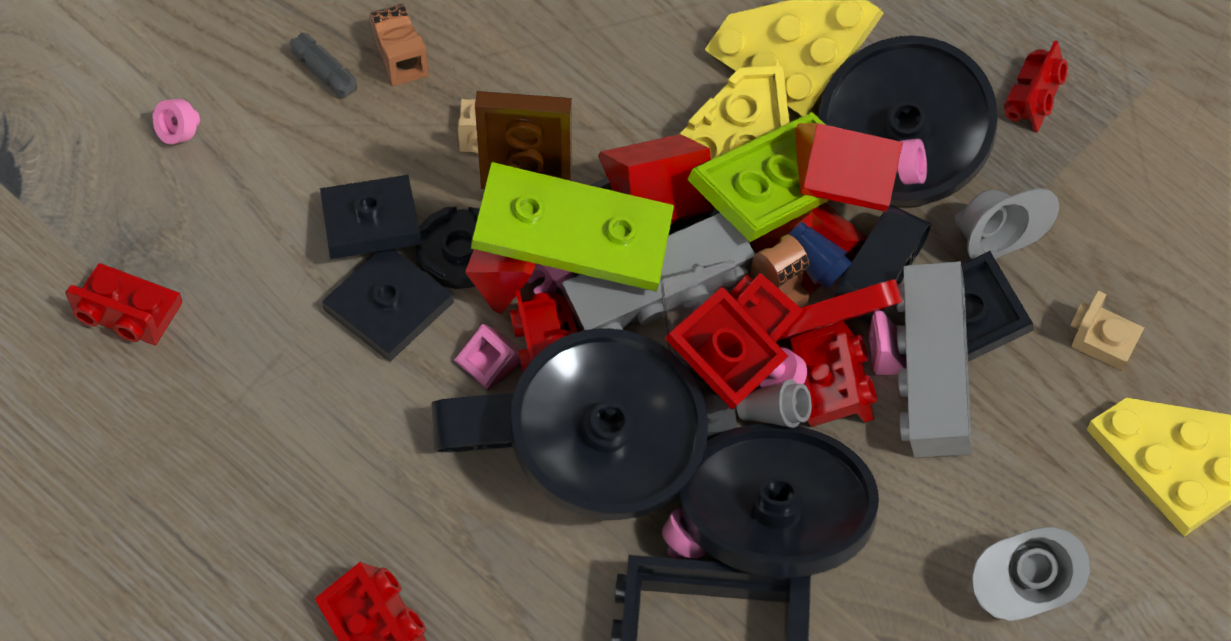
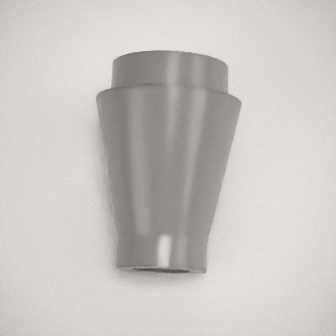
M791 379L752 391L737 405L738 415L744 421L754 420L791 428L798 426L800 422H806L810 417L812 409L811 395L808 388L804 384H797Z

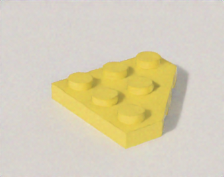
M787 0L729 14L705 48V51L735 72L739 68L783 66L787 106L803 117L811 112H816L832 76L848 58L860 49L884 13L880 8L867 0Z
M783 66L739 68L728 79L727 85L714 98L711 97L688 121V125L680 134L709 147L712 160L788 124L789 115Z
M1125 398L1090 421L1087 428L1090 435L1184 537L1231 505V415Z

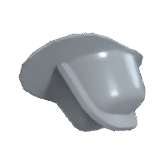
M1043 188L1027 190L1016 195L990 189L981 192L973 198L966 209L955 215L956 225L968 240L967 251L969 258L973 259L991 251L994 258L997 259L1002 255L1024 248L1039 240L1050 230L1057 219L1060 208L1058 197L1050 190Z
M1056 527L1029 530L1000 540L982 552L975 562L972 573L973 593L980 606L993 617L1008 621L1025 619L1063 606L1076 599L1086 587L1089 578V555L1082 542L1069 531Z

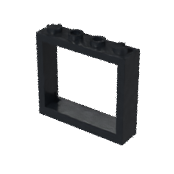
M628 555L627 574H617L615 603H624L623 620L613 619L611 641H637L641 591L786 603L784 641H809L811 575L792 578L768 577L748 573L723 562Z

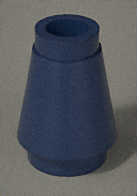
M803 221L788 234L798 240L804 248L809 260V267L805 272L814 285L819 282L827 290L853 264L845 256L847 251L813 228L808 227Z

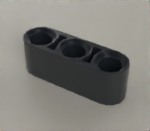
M890 204L887 211L882 213L854 258L853 264L844 274L834 297L896 279L897 284H901L904 279V266L912 265L928 237L931 223ZM875 311L856 318L871 324L872 315H874Z
M514 393L458 397L433 401L431 407L434 451L453 453L513 448L509 420Z

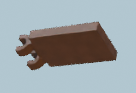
M477 91L475 117L481 189L486 187L491 162L572 181V98Z

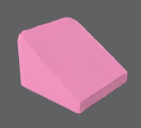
M875 311L874 315H872L867 336L873 372H875V375L899 374V369L907 368L906 354H899L897 326L883 311Z
M481 324L454 361L485 389L490 390L521 363L518 352L520 349L496 328Z

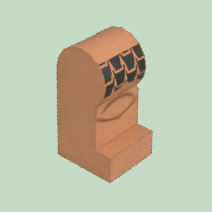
M404 4L370 12L373 34L391 85L396 86L429 76L425 45L421 36L417 35L414 25H411ZM410 58L416 60V64L408 70H399L396 67V62Z
M787 234L782 236L773 248L761 250L754 255L750 277L754 280L761 273L799 307L802 308L808 304L809 293L801 285L803 273L809 267V260L798 240Z

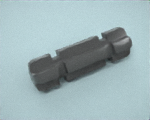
M303 32L296 38H293L290 42L292 54L300 61L306 62L304 65L326 85H331L330 89L341 98H346L356 90V77L347 69L341 68L343 65L321 45H316L317 41L309 34Z

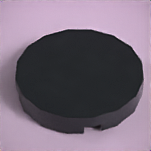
M457 206L445 207L429 215L419 226L421 245L415 246L417 265L444 287L453 289L476 287L465 272L474 250L471 249V244L480 211L479 208L468 206L469 210H457Z

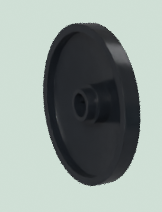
M892 37L875 42L859 50L848 58L832 76L820 104L819 119L825 125L895 141L921 139L927 159L926 180L923 184L904 185L897 172L890 204L893 206L925 205L949 197L962 189L985 165L993 149L997 134L996 98L992 86L981 67L957 47L930 37Z
M598 328L572 333L551 343L524 370L515 389L510 410L511 442L515 456L527 478L544 496L558 506L593 519H631L646 515L669 503L693 477L704 454L708 437V416L705 400L688 368L677 356L658 342L640 334L619 329Z
M770 423L734 428L708 440L702 459L693 477L679 492V509L683 524L694 541L703 550L733 568L756 575L779 578L815 575L834 569L849 561L869 541L875 528L879 504L878 488L874 476L866 463L852 449L833 437L816 430L801 426L791 428Z

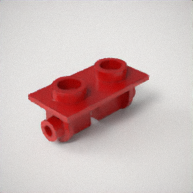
M1058 41L1053 42L1049 52L1043 49H1036L1027 55L1017 77L1019 84L1013 85L1003 106L1006 118L1011 121L1017 122L1021 119H1030L1033 132L1038 133L1045 116L1050 115L1052 112L1055 94L1059 86L1063 85L1067 79L1068 63L1066 59L1062 58Z
M516 290L515 294L519 309L510 310L515 338L525 336L527 349L518 350L522 371L524 372L530 362L543 349L563 336L545 340L544 336L561 333L556 302L550 298L549 294L538 293L532 296L531 301L522 302L520 290Z

